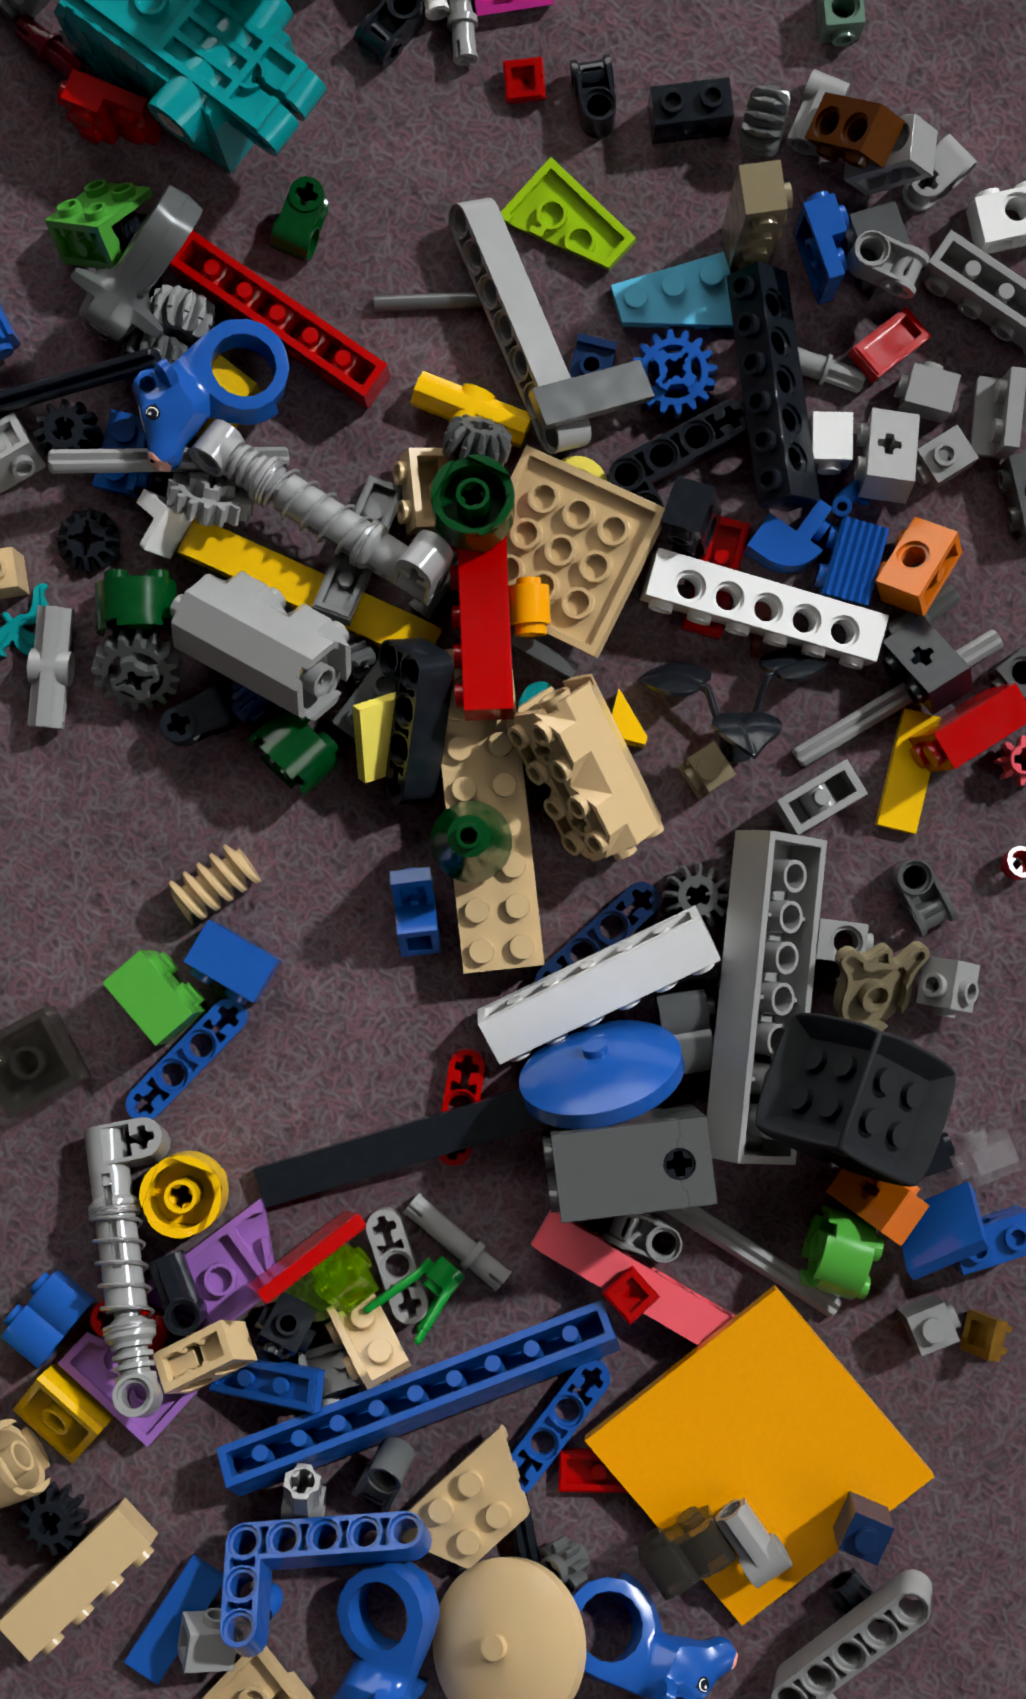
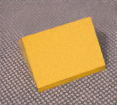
M54 1362L35 1380L13 1409L18 1416L71 1464L77 1460L114 1418L101 1403L57 1362Z

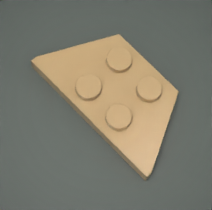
M503 1424L407 1510L418 1515L430 1531L432 1544L428 1552L466 1569H470L520 1524L530 1512L525 1492L521 1489L519 1483L520 1474L516 1461L512 1459L508 1446V1433ZM418 1528L408 1529L403 1534L401 1540L406 1543L412 1542L417 1536Z

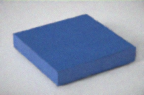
M967 1181L923 1200L930 1206L902 1245L906 1269L913 1280L989 1249L976 1194L971 1184Z

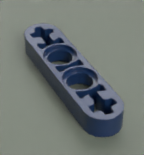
M638 882L629 886L554 954L545 965L540 967L536 973L535 982L544 978L542 975L546 971L550 973L559 971L563 966L556 963V961L561 956H564L568 966L573 964L574 962L570 954L571 949L579 942L588 943L592 947L593 952L596 953L628 938L658 909L660 898L656 888L646 882ZM634 890L640 893L647 890L651 894L648 899L651 906L648 910H645L643 907L637 908L631 914L637 918V921L631 925L627 916L616 909V906L622 902L625 909L628 908L635 900L632 896ZM608 915L617 916L623 923V931L617 938H606L600 930L601 921Z

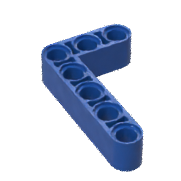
M410 1511L237 1524L227 1535L225 1543L220 1635L223 1642L242 1657H254L263 1651L269 1637L272 1570L414 1561L424 1557L430 1550L432 1544L430 1531L420 1517ZM418 1528L417 1536L412 1542L407 1544L401 1543L402 1536L408 1529ZM370 1531H377V1537L371 1545L361 1546L365 1534ZM330 1534H337L333 1546L328 1549L321 1548L325 1537ZM296 1536L297 1539L294 1547L287 1552H282L284 1542L288 1538ZM256 1539L257 1542L253 1551L243 1555L242 1552L246 1543ZM254 1581L252 1592L248 1596L240 1598L242 1587L247 1582ZM251 1624V1633L248 1638L238 1642L237 1636L240 1629L245 1625Z

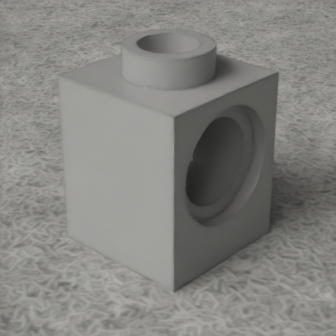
M820 918L816 959L835 962L837 950L834 946V938L842 930L849 933L852 937L853 948L862 953L868 951L874 944L873 933H868L869 924Z

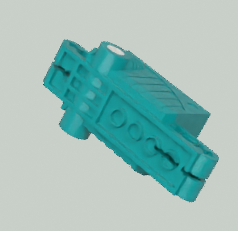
M60 0L54 10V14L73 52L84 61L87 67L110 84L148 99L147 107L166 130L191 148L202 152L230 174L254 144L268 154L277 156L299 128V123L296 119L304 121L327 92V88L321 79L308 68V64L295 55L291 37L283 31L294 16L286 0Z

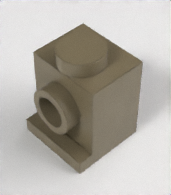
M715 741L677 766V769L698 800L736 776V773Z

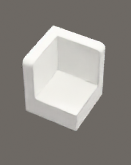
M143 489L136 503L154 518L145 532L140 546L146 551L171 559L193 520H186L187 514L174 513V506L167 505L166 497Z

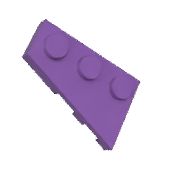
M89 1331L86 1332L58 1364L148 1447L198 1390L187 1394H165L155 1365L150 1369L151 1371H156L157 1381L163 1391V1402L159 1410L147 1418H132L120 1414L114 1407L112 1400L115 1387L114 1378L119 1377V1373L114 1374L113 1367L118 1366V1363H112V1356L117 1355V1353L111 1352V1347L104 1342L103 1337ZM142 1384L136 1385L130 1392V1402L134 1408L141 1407L146 1400L147 1393Z

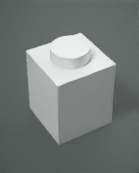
M813 411L808 421L815 469L821 475L840 474L841 469H847L853 460V412Z

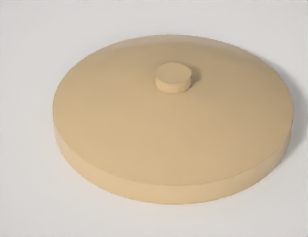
M498 1557L483 1560L460 1574L448 1588L440 1603V1616L433 1637L435 1669L448 1699H574L585 1670L586 1636L578 1606L564 1583L543 1565L521 1557Z

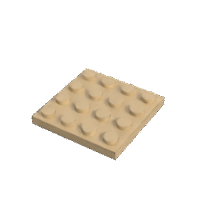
M526 445L510 478L515 492V516L511 530L506 536L508 585H516V579L520 577H540L541 584L549 585L551 625L547 626V634L598 658L662 529L661 518L665 507Z

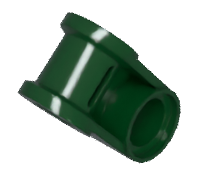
M304 176L292 183L281 213L274 223L270 237L271 248L308 262L314 255L319 235L329 210L323 186L317 179ZM311 196H315L316 201L310 200ZM302 200L308 201L306 206L303 205Z

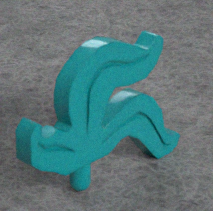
M41 583L34 587L32 607L27 614H20L12 619L8 612L2 613L1 616L6 624L0 628V657L6 658L5 649L13 641L17 649L24 655L28 656L31 648H34L35 633L26 630L25 626L36 625L38 606H48L45 598V591L49 588L47 584Z

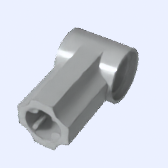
M813 69L799 103L801 107L786 140V144L793 151L805 156L817 155L815 152L818 147L804 137L825 92L846 96L850 83Z
M298 1463L293 1470L285 1473L281 1520L324 1517L327 1486L321 1485V1476L316 1474L311 1464Z
M745 1498L730 1501L715 1516L717 1525L737 1552V1557L743 1571L756 1588L763 1586L793 1567L792 1560L780 1539L773 1532L769 1534Z

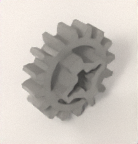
M204 471L184 472L183 474L175 472L173 473V479L169 478L167 505L174 506V513L187 514L186 520L188 521L198 519V524L211 527L213 523L218 527H223L224 522L238 526L239 521L247 522L249 516L253 514L255 502L250 500L249 493L244 490V486L239 487L235 481L228 480L227 476L214 477Z

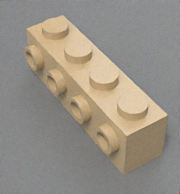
M124 1498L74 1548L67 1552L5 1612L0 1619L1 1632L29 1662L40 1651L45 1656L48 1655L63 1640L65 1636L61 1631L70 1622L77 1627L94 1610L91 1602L100 1593L107 1598L124 1581L121 1573L132 1564L137 1569L154 1552L150 1545L158 1532Z

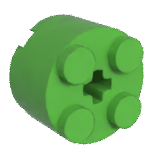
M822 1206L821 1210L824 1215L815 1214L808 1228L801 1256L808 1258L807 1270L800 1268V1282L803 1286L849 1300L855 1298L863 1300L870 1289L871 1278L869 1272L872 1262H877L883 1252L884 1239L883 1237L876 1236V1228L860 1216L828 1206Z

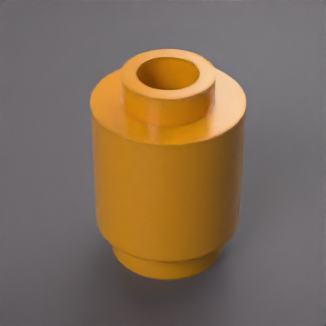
M540 577L517 578L516 585L509 586L510 626L514 627V636L522 638L546 636L547 626L551 625L549 585L541 584Z

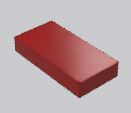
M904 307L852 347L848 352V356L872 383H875L924 345L932 335L907 307Z

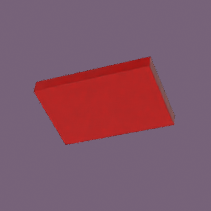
M342 1211L246 1286L255 1298L265 1304L270 1303L364 1230L367 1224L359 1213Z

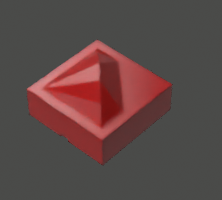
M542 56L503 61L505 100L508 105L546 100L544 59Z
M633 1266L601 1294L628 1326L660 1298Z

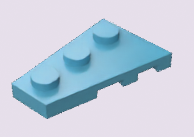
M721 252L611 285L610 291L621 327L669 328L670 326L695 327V329L715 327L731 328V330H734L726 278L731 273L725 253Z

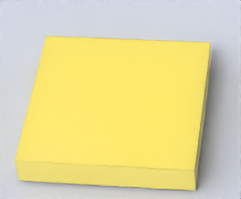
M396 692L352 705L358 779L364 783L383 778L386 775Z

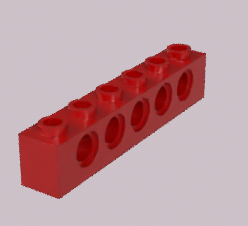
M192 230L170 263L175 277L197 293L204 295L209 301L235 319H249L265 324L280 337L287 355L367 410H369L391 379L387 363Z

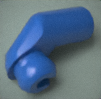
M852 480L835 495L832 510L836 515L841 517L848 515L852 510L854 501L862 506L869 503L870 499L858 497L860 481Z

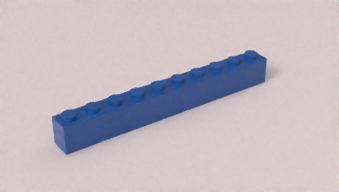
M599 1300L321 1407V1412L300 1415L217 1447L216 1450L225 1486L238 1496H244L285 1480V1473L293 1470L298 1463L311 1464L314 1469L379 1444L387 1437H397L620 1351L621 1347L602 1300Z

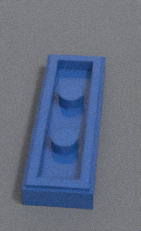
M257 1356V1361L209 1384V1391L315 1414L321 1412L325 1370L285 1361L277 1362L270 1358Z
M193 1554L126 1657L124 1663L158 1685L178 1655L177 1645L182 1613L186 1611L207 1610L223 1585V1573Z

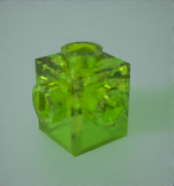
M344 1244L311 1270L315 1278L312 1281V1285L317 1294L327 1301L328 1304L347 1314L379 1290L369 1271L372 1263L366 1253L358 1246L353 1248L348 1244Z

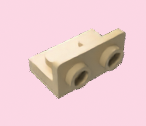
M374 1292L337 1312L334 1305L326 1308L332 1321L325 1324L336 1347L343 1343L349 1354L342 1358L343 1363L352 1380L355 1381L361 1378L367 1390L412 1366L382 1307L379 1306L369 1314L364 1313L363 1308L377 1298Z

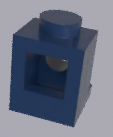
M579 333L569 371L570 377L573 378L591 373L585 370V363L597 365L599 368L596 371L613 367L618 342Z

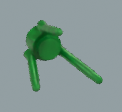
M440 1256L435 1263L427 1258L418 1269L367 1304L363 1311L369 1314L424 1275L428 1276L423 1284L436 1296L429 1305L426 1315L416 1326L418 1333L414 1338V1344L420 1345L451 1294L464 1280L465 1275L443 1256Z

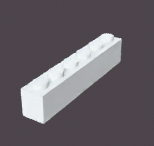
M695 905L477 1009L478 1026L499 1064L509 1060L517 1062L527 1057L532 1049L545 1043L547 1045L555 1044L563 1040L568 1035V1032L583 1026L587 1028L596 1025L603 1020L604 1015L616 1009L627 1010L634 1007L640 1002L642 997L654 991L662 993L670 990L677 984L678 980L690 974L701 975L713 968L714 963L721 959Z

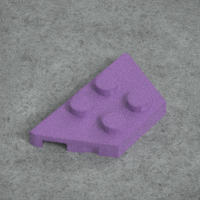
M262 1198L185 1254L199 1297L203 1299L207 1306L208 1314L206 1321L197 1329L198 1331L219 1320L233 1321L260 1301L253 1296L246 1285L275 1264L267 1213ZM151 1279L146 1283L152 1288L150 1293L146 1295L147 1302L163 1309L154 1280ZM180 1304L176 1312L178 1320L193 1324L195 1320L193 1309L189 1305Z

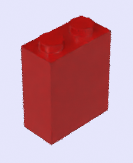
M1016 683L981 691L941 716L938 720L908 737L913 746L910 748V754L914 762L921 769L926 767L929 772L958 768L1026 725V700Z

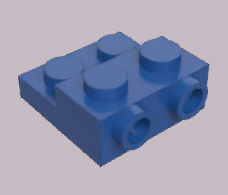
M828 191L817 192L805 200L792 232L817 305L833 300L845 275V271H847V260L840 246L847 229H849V217L844 205H838L835 194H829Z

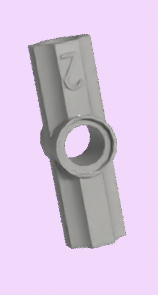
M47 605L38 606L35 643L34 648H31L27 661V679L29 684H31L28 726L64 729L68 687H71L75 671V657L73 651H71L75 611L73 609Z

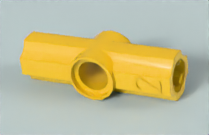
M422 371L420 377H418L410 401L411 406L447 419L449 423L452 417H462L465 414L472 417L480 415L484 419H493L494 423L502 424L506 427V430L512 435L510 444L521 448L525 442L532 423L527 411L496 400V397L484 388L468 383L461 386L425 371Z

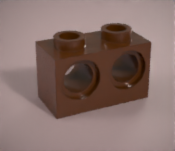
M825 92L804 138L818 147L815 152L818 156L830 162L837 163L839 158H843L846 163L859 169H865L867 164L884 168L905 121L881 103Z

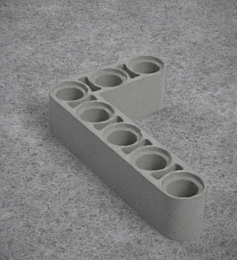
M914 1569L899 1573L781 1663L776 1671L771 1699H837L833 1694L834 1691L928 1621L931 1613L933 1590L928 1576ZM906 1596H913L919 1600H911L906 1598ZM876 1620H884L887 1623H880ZM846 1643H852V1644H855L856 1646H851V1645H848V1644H846Z

